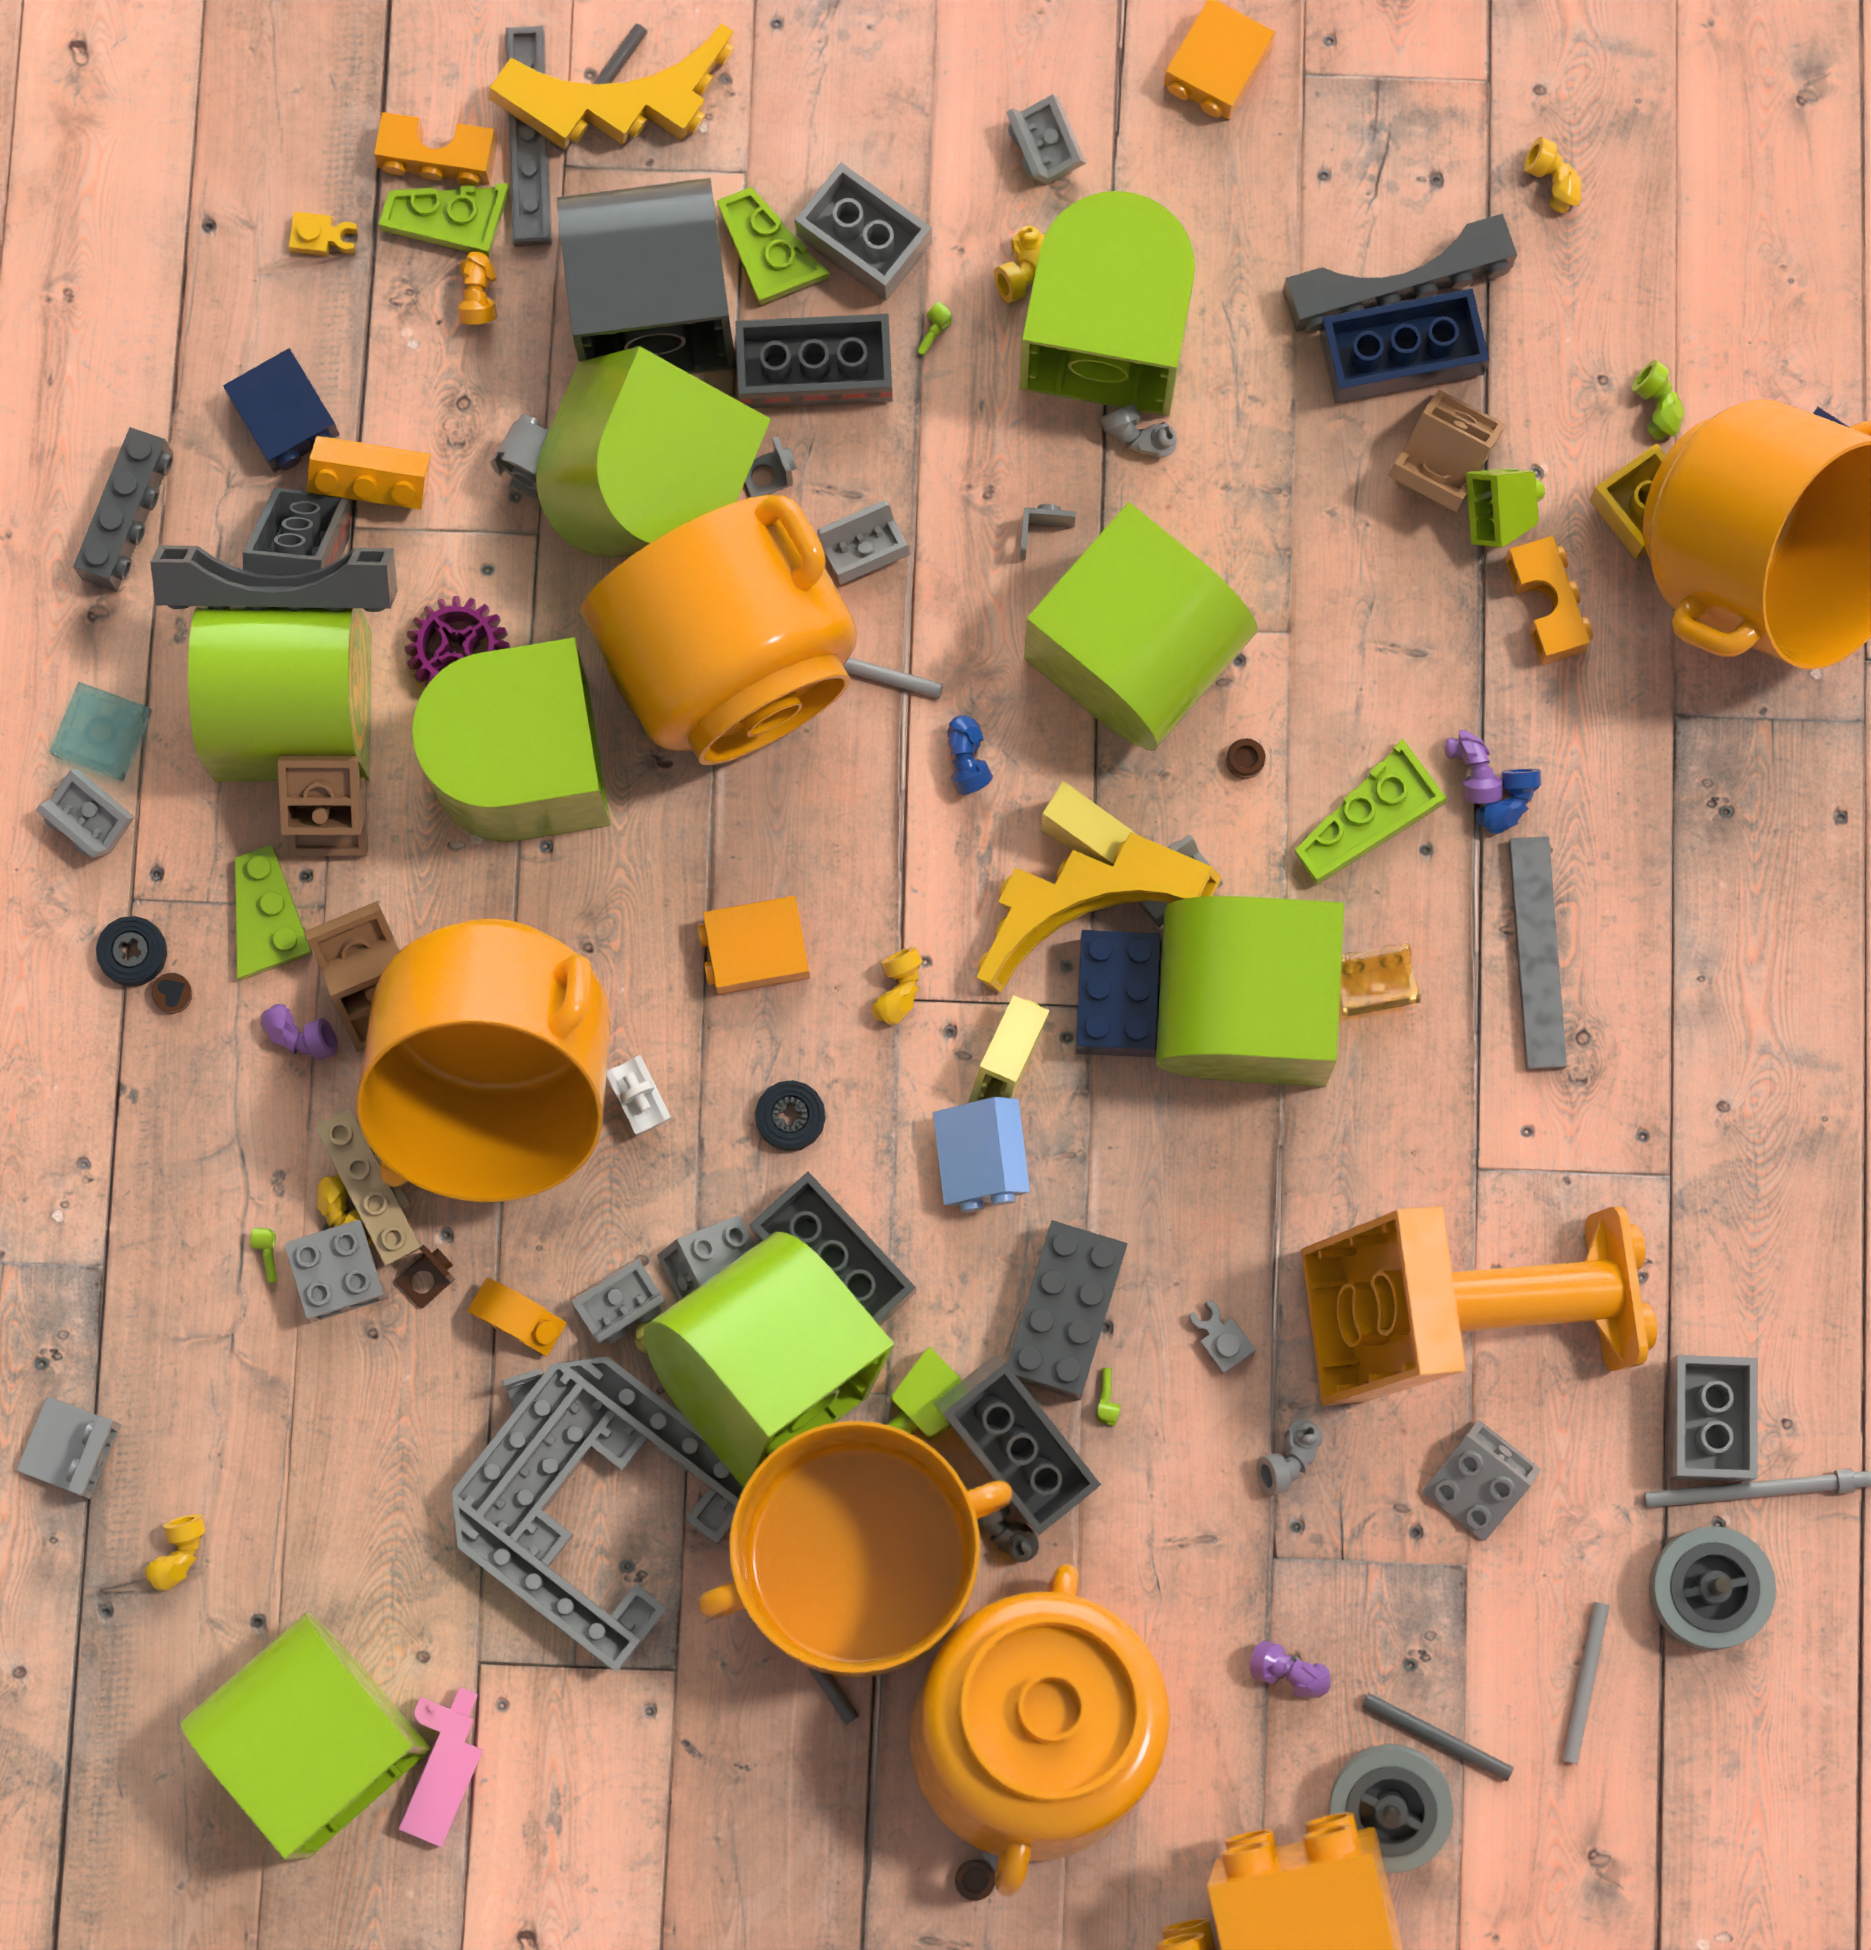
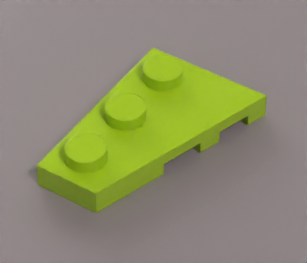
M509 183L495 184V187L475 188L474 185L460 186V189L439 191L435 188L389 190L378 224L380 231L470 253L478 251L490 257L510 191Z
M752 187L716 200L717 207L759 305L830 278L829 271L815 260L807 251V247L799 238L796 239L782 223L780 217Z
M271 844L236 857L237 979L240 982L313 953L273 845Z

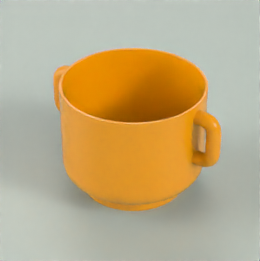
M1753 399L1729 407L1714 417L1700 422L1679 438L1663 459L1654 476L1647 495L1643 516V538L1646 552L1651 561L1657 586L1665 601L1675 610L1672 617V628L1678 638L1721 657L1737 656L1750 648H1754L1802 669H1821L1834 665L1852 655L1871 638V421H1864L1851 427H1846L1781 401Z
M764 495L744 499L713 510L677 527L651 542L613 569L590 591L581 605L580 615L605 658L608 673L628 708L639 719L648 737L654 744L666 750L693 751L702 765H716L740 758L784 737L828 708L845 692L851 680L844 665L856 646L857 628L854 619L825 569V552L821 542L802 509L793 499L787 496Z
M478 919L433 930L407 944L391 959L382 972L374 990L357 1095V1113L361 1130L374 1153L381 1159L380 1177L388 1186L397 1187L409 1181L432 1193L459 1200L475 1202L512 1201L540 1194L554 1188L570 1178L586 1163L598 1143L602 1129L611 1031V1016L606 993L587 958L578 955L559 940L531 926L509 920Z
M844 1421L810 1429L793 1437L777 1448L762 1462L749 1479L738 1501L731 1526L730 1561L734 1581L704 1593L699 1599L698 1608L705 1617L710 1619L720 1618L746 1608L760 1630L781 1651L801 1664L823 1673L844 1677H872L903 1669L919 1661L937 1648L961 1620L973 1594L978 1573L980 1540L977 1519L1008 1506L1012 1499V1488L1004 1481H994L967 1491L954 1469L936 1450L921 1439L892 1426L875 1422Z
M1069 1564L1060 1565L1055 1569L1046 1592L1023 1593L1000 1599L976 1611L963 1621L951 1633L936 1655L920 1687L911 1715V1759L916 1779L923 1795L940 1820L951 1831L976 1848L999 1856L995 1887L1003 1896H1013L1023 1886L1029 1861H1046L1073 1855L1092 1846L1109 1834L1142 1799L1152 1785L1160 1770L1169 1740L1170 1707L1168 1694L1155 1658L1140 1636L1120 1617L1097 1603L1076 1596L1078 1572L1074 1566Z

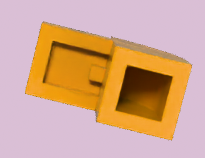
M486 1277L467 1310L468 1313L491 1327L515 1338L548 1357L567 1322L547 1311L533 1300Z

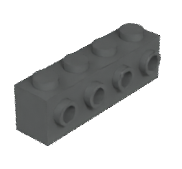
M129 427L73 566L82 580L118 592L122 580L127 578L131 568V557L136 545H139L143 539L146 527L145 522L150 510L152 511L157 504L160 492L159 487L164 475L166 476L169 473L173 463V452L166 439Z

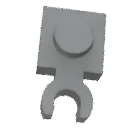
M1209 1300L1206 1302V1306L1212 1314L1210 1320L1201 1321L1194 1312L1189 1315V1319L1195 1328L1205 1330L1208 1334L1207 1337L1200 1341V1344L1221 1373L1225 1374L1254 1353L1256 1349L1233 1318L1222 1324L1219 1320V1307L1214 1301Z

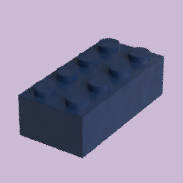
M1473 288L1326 316L1322 318L1319 330L1335 404L1484 375L1489 363L1488 351Z

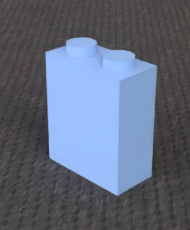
M992 1097L933 1112L944 1205L960 1206L961 1212H975L983 1210L984 1203L991 1202V1205L1011 1204L1015 1202V1196L1030 1193L1019 1099Z

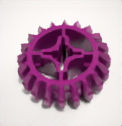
M458 596L453 597L452 606L449 607L446 606L443 599L439 598L437 601L438 611L434 612L431 607L425 606L424 611L428 618L426 620L421 617L413 619L415 626L420 630L407 631L408 639L415 643L406 645L405 652L407 655L413 656L407 661L409 669H418L414 674L415 680L418 683L427 680L426 688L430 681L440 672L439 670L464 658L461 653L456 654L455 650L452 652L448 637L454 643L459 642L460 647L461 644L463 645L466 657L473 655L474 650L481 644L480 640L486 635L488 636L487 652L510 648L509 642L502 640L508 635L506 628L497 627L501 622L498 614L488 616L490 611L488 605L483 604L475 611L476 602L471 597L466 601L464 607L461 605ZM452 622H468L476 626L455 630L448 624ZM437 631L442 643L434 652L435 656L428 661V644L431 637Z

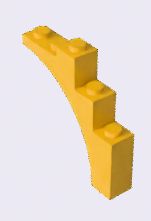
M721 23L703 45L679 63L654 75L623 83L588 84L565 81L537 72L521 62L510 58L490 86L489 100L564 150L571 140L577 143L588 127V123L585 121H588L624 145L630 136L636 138L647 122L644 116L682 141L688 132L694 134L706 117L702 113L705 99L698 94L703 96L714 79L711 73L716 65L719 63L724 66L735 49L731 45L734 31Z
M1132 832L1129 833L1126 841L1121 842L1114 856L1115 863L1113 867L1075 850H1072L1069 858L1063 860L1057 871L1056 884L1015 867L1012 875L1008 876L1002 883L998 900L1009 913L1007 917H1003L998 923L995 932L996 938L990 950L981 957L976 978L988 988L1002 993L1015 970L1038 944L1063 925L1089 912L1116 904L1143 901L1171 903L1186 898L1213 896L1222 877L1212 866Z

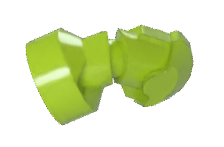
M1655 359L1649 362L1638 374L1633 382L1632 390L1644 400L1650 398L1657 399L1658 403L1655 406L1656 410L1653 412L1652 417L1653 422L1648 425V432L1655 439L1663 440L1667 434L1672 437H1676L1679 434L1685 409L1678 398L1677 392L1672 391L1673 386L1668 379L1669 369Z

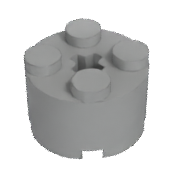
M522 414L518 421L513 423L493 456L491 466L500 477L504 471L512 476L513 479L510 485L539 500L536 485L537 462L548 430L541 427V424L533 417Z

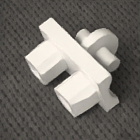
M641 1055L620 1066L607 1070L608 1080L636 1136L672 1119Z

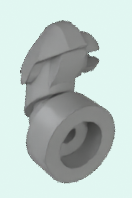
M1135 404L1100 417L1104 431L1115 435L1122 444H1129L1126 449L1161 458L1169 456L1176 448V433L1166 422L1137 430L1136 425L1140 420V415Z
M1297 1420L1291 1424L1284 1434L1286 1458L1279 1453L1259 1458L1257 1462L1258 1480L1267 1495L1272 1496L1287 1492L1291 1482L1301 1476L1300 1472L1306 1473L1308 1465L1314 1461L1317 1449L1323 1442V1435L1319 1427L1313 1422Z

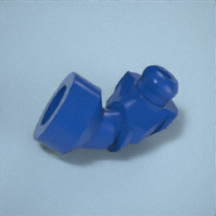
M966 715L954 717L949 722L947 730L951 755H955V760L952 761L955 771L951 780L958 793L966 795L985 787L990 783L993 775L986 761L975 759L972 756L979 748L980 742L984 741L979 724L975 719Z
M1524 768L1502 771V786L1510 793V797L1502 801L1486 803V806L1480 807L1476 812L1477 823L1481 827H1486L1487 832L1492 835L1500 834L1517 825L1520 817L1529 809L1526 805L1528 802H1531L1534 791L1541 786L1540 769Z

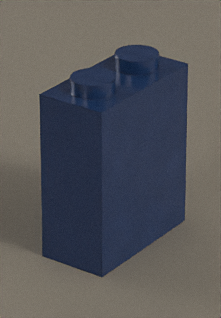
M290 348L223 385L229 399L273 472L279 469L288 470L296 466L301 461L302 456L312 451L316 436L335 438L340 435L335 422Z

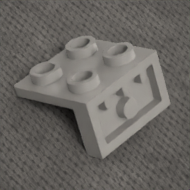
M735 1216L676 1239L657 1254V1257L680 1301L755 1245L741 1217Z
M360 1220L286 1242V1252L304 1312L309 1321L316 1322L388 1299L385 1285L379 1280L363 1223Z
M47 1397L19 1461L17 1470L91 1499L121 1424L52 1397Z
M1478 1419L1469 1429L1458 1447L1426 1484L1423 1493L1481 1540H1486L1531 1487L1541 1468Z

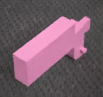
M459 1687L450 1709L420 1697L414 1711L415 1718L420 1724L440 1733L401 1821L399 1830L439 1847H442L483 1752V1749L465 1742L474 1722V1719L470 1718L469 1715L478 1694Z

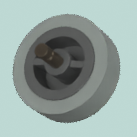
M1709 1526L1684 1533L1666 1545L1653 1565L1649 1582V1594L1656 1617L1674 1638L1694 1648L1718 1650L1739 1645L1752 1638L1762 1629L1774 1607L1776 1581L1767 1556L1753 1540L1733 1529Z
M1383 1744L1359 1752L1342 1767L1331 1790L1330 1815L1346 1812L1353 1813L1357 1830L1375 1826L1385 1872L1387 1873L1405 1872L1420 1867L1440 1851L1449 1836L1453 1821V1804L1447 1780L1439 1767L1430 1758L1413 1748L1397 1744Z

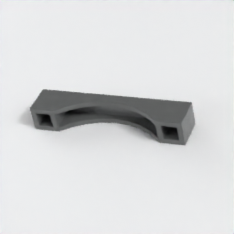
M1502 213L1466 224L1457 239L1442 254L1425 265L1406 273L1387 277L1361 278L1339 274L1320 267L1285 278L1283 293L1296 331L1299 332L1307 329L1308 332H1317L1320 330L1322 318L1326 316L1398 303L1413 297L1419 299L1434 296L1440 289L1450 286L1453 289H1461L1471 285L1474 279L1487 275L1490 279L1501 277L1507 274L1510 268H1513L1517 252Z
M159 545L150 561L155 605L168 606L171 609L207 606L209 609L218 610L231 606L246 607L250 610L285 607L290 611H301L306 608H324L331 612L342 611L346 608H363L367 612H380L385 609H391L398 592L394 548H354L341 559L321 569L303 574L282 576L257 574L236 568L213 557L199 546Z

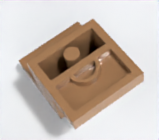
M1438 390L1422 412L1403 452L1393 464L1388 477L1394 479L1400 488L1409 492L1417 491L1428 497L1430 502L1436 507L1443 510L1451 509L1457 512L1467 497L1466 473L1482 470L1493 447L1501 437L1506 424Z
M279 755L277 764L281 835H288L289 856H367L365 777H359V756Z
M378 901L304 931L322 970L331 999L357 1052L365 1049L371 1003L376 985L388 963L400 951Z

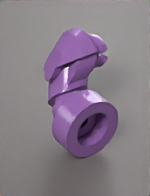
M1460 730L1459 738H1448L1445 744L1446 756L1449 759L1459 758L1471 769L1470 776L1463 781L1464 799L1479 804L1500 800L1503 797L1502 779L1496 776L1493 769L1488 766L1490 760L1487 755H1490L1484 742L1467 730Z
M275 1004L261 1015V1026L274 1045L277 1043L284 1046L293 1054H296L298 1050L301 1054L312 1055L317 1060L328 1058L337 1053L336 1035L326 1019L320 1018L306 1023L304 1031L301 1033L295 1025L291 1011L284 1004Z
M1261 1641L1255 1647L1250 1660V1672L1255 1680L1274 1684L1280 1678L1286 1677L1294 1691L1293 1695L1298 1697L1319 1698L1330 1690V1672L1325 1665L1321 1663L1311 1665L1299 1659L1294 1662L1291 1659L1292 1656L1286 1655L1284 1647L1277 1643Z

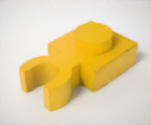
M294 211L289 249L291 253L328 256L330 246H334L344 254H353L356 252L354 243L343 242L342 238L349 233L358 234L359 230L357 225L352 222H342L337 226H333L331 215Z

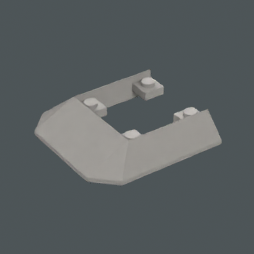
M607 1356L551 1364L451 1492L458 1549L617 1673L644 1643L645 1638L668 1609L635 1584L612 1615H609L549 1568L574 1535L544 1512L593 1448L624 1471L647 1440L709 1487L708 1491L685 1520L717 1545L732 1526L735 1509L744 1488L682 1413Z

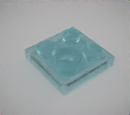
M78 681L49 753L57 758L124 781L153 711L150 707Z

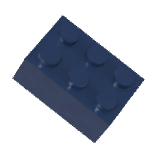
M1081 931L1075 1054L1154 1058L1156 1050L1160 933Z

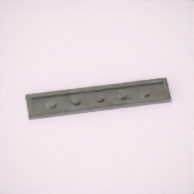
M544 27L506 28L507 62L510 58H513L537 72L546 74ZM509 113L514 246L552 245L548 139Z
M1549 836L1510 838L1509 854L1526 1071L1565 1069L1567 1067Z

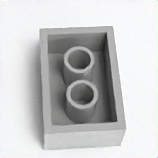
M840 162L795 218V231L798 238L885 301H887L932 244V227L842 162Z
M1677 1355L1670 1359L1669 1479L1751 1482L1758 1479V1358Z

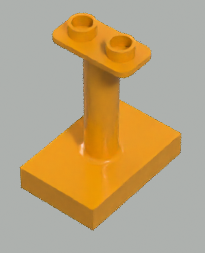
M1443 1206L1398 1209L1302 1248V1262L1322 1406L1368 1402L1466 1371L1460 1333L1466 1331L1593 1321L1599 1329L1603 1360L1610 1371H1621L1644 1364L1648 1356V1350L1652 1349L1656 1343L1657 1321L1651 1306L1641 1301L1637 1271L1644 1264L1646 1247L1640 1228L1635 1224H1630L1628 1214L1622 1206L1608 1207L1590 1214L1585 1221L1587 1255L1584 1262L1452 1272Z

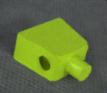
M1500 468L1469 471L1466 473L1471 544L1502 548L1537 525L1539 521L1538 502L1543 500L1545 488L1536 479V474L1533 471Z
M930 1346L892 1394L891 1402L901 1412L887 1424L909 1434L918 1429L928 1441L951 1427L934 1403L962 1381Z

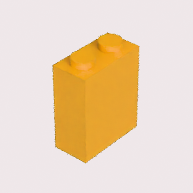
M1207 0L1166 69L1164 86L1168 87L1169 92L1175 97L1182 100L1189 98L1200 104L1207 114L1213 117L1222 116L1230 120L1271 51L1276 32L1217 0Z
M796 895L703 912L705 923L697 924L701 947L709 946L711 961L704 962L708 985L716 984L718 995L810 978Z

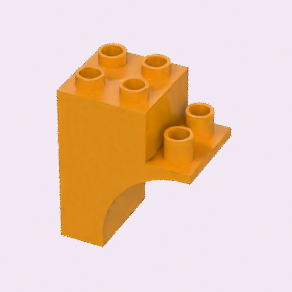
M1346 1812L1327 1815L1306 1822L1307 1834L1303 1835L1304 1841L1276 1846L1272 1829L1245 1832L1225 1839L1227 1850L1221 1853L1222 1858L1215 1860L1207 1886L1221 1950H1403L1375 1826L1357 1830L1354 1814ZM1208 1918L1191 1919L1163 1927L1161 1929L1163 1940L1156 1944L1157 1950H1216Z

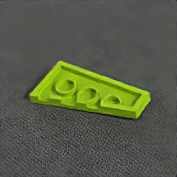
M1402 738L1393 747V751L1384 761H1380L1369 772V776L1356 790L1353 789L1343 799V803L1332 815H1328L1295 849V855L1316 885H1319L1446 804L1447 797Z

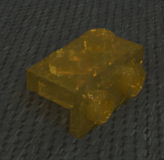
M1410 944L1386 945L1379 949L1349 952L1342 955L1340 1006L1343 1017L1421 1003V993L1412 966Z

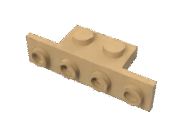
M349 1108L316 1125L315 1128L385 1266L419 1250L421 1246L404 1211V1208L410 1206L400 1186H388L381 1179V1159L374 1153L366 1141L352 1110Z

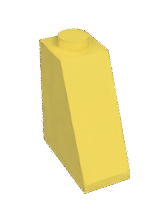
M1062 781L1042 814L1041 831L1072 850L1112 867L1115 863V852L1120 843L1126 841L1130 832L1136 834L1064 781Z
M1013 995L979 1067L968 1103L992 1097L1014 1098L1042 1034L1050 1010L1040 1007L1034 1001L1024 1000Z

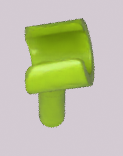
M937 302L926 314V317L933 325L916 350L922 356L926 354L940 331H944L952 323V314L942 302Z
M253 1228L250 1241L251 1249L263 1250L268 1283L276 1282L277 1275L273 1258L276 1234L269 1228Z
M1102 1368V1386L1096 1418L1101 1423L1115 1426L1121 1405L1110 1402L1112 1394V1369Z

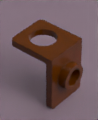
M424 1244L419 1248L424 1255L396 1279L397 1284L421 1309L426 1307L455 1280L448 1272L453 1264L438 1248L431 1253ZM419 1271H428L434 1277V1286L427 1293H417L412 1288V1278Z

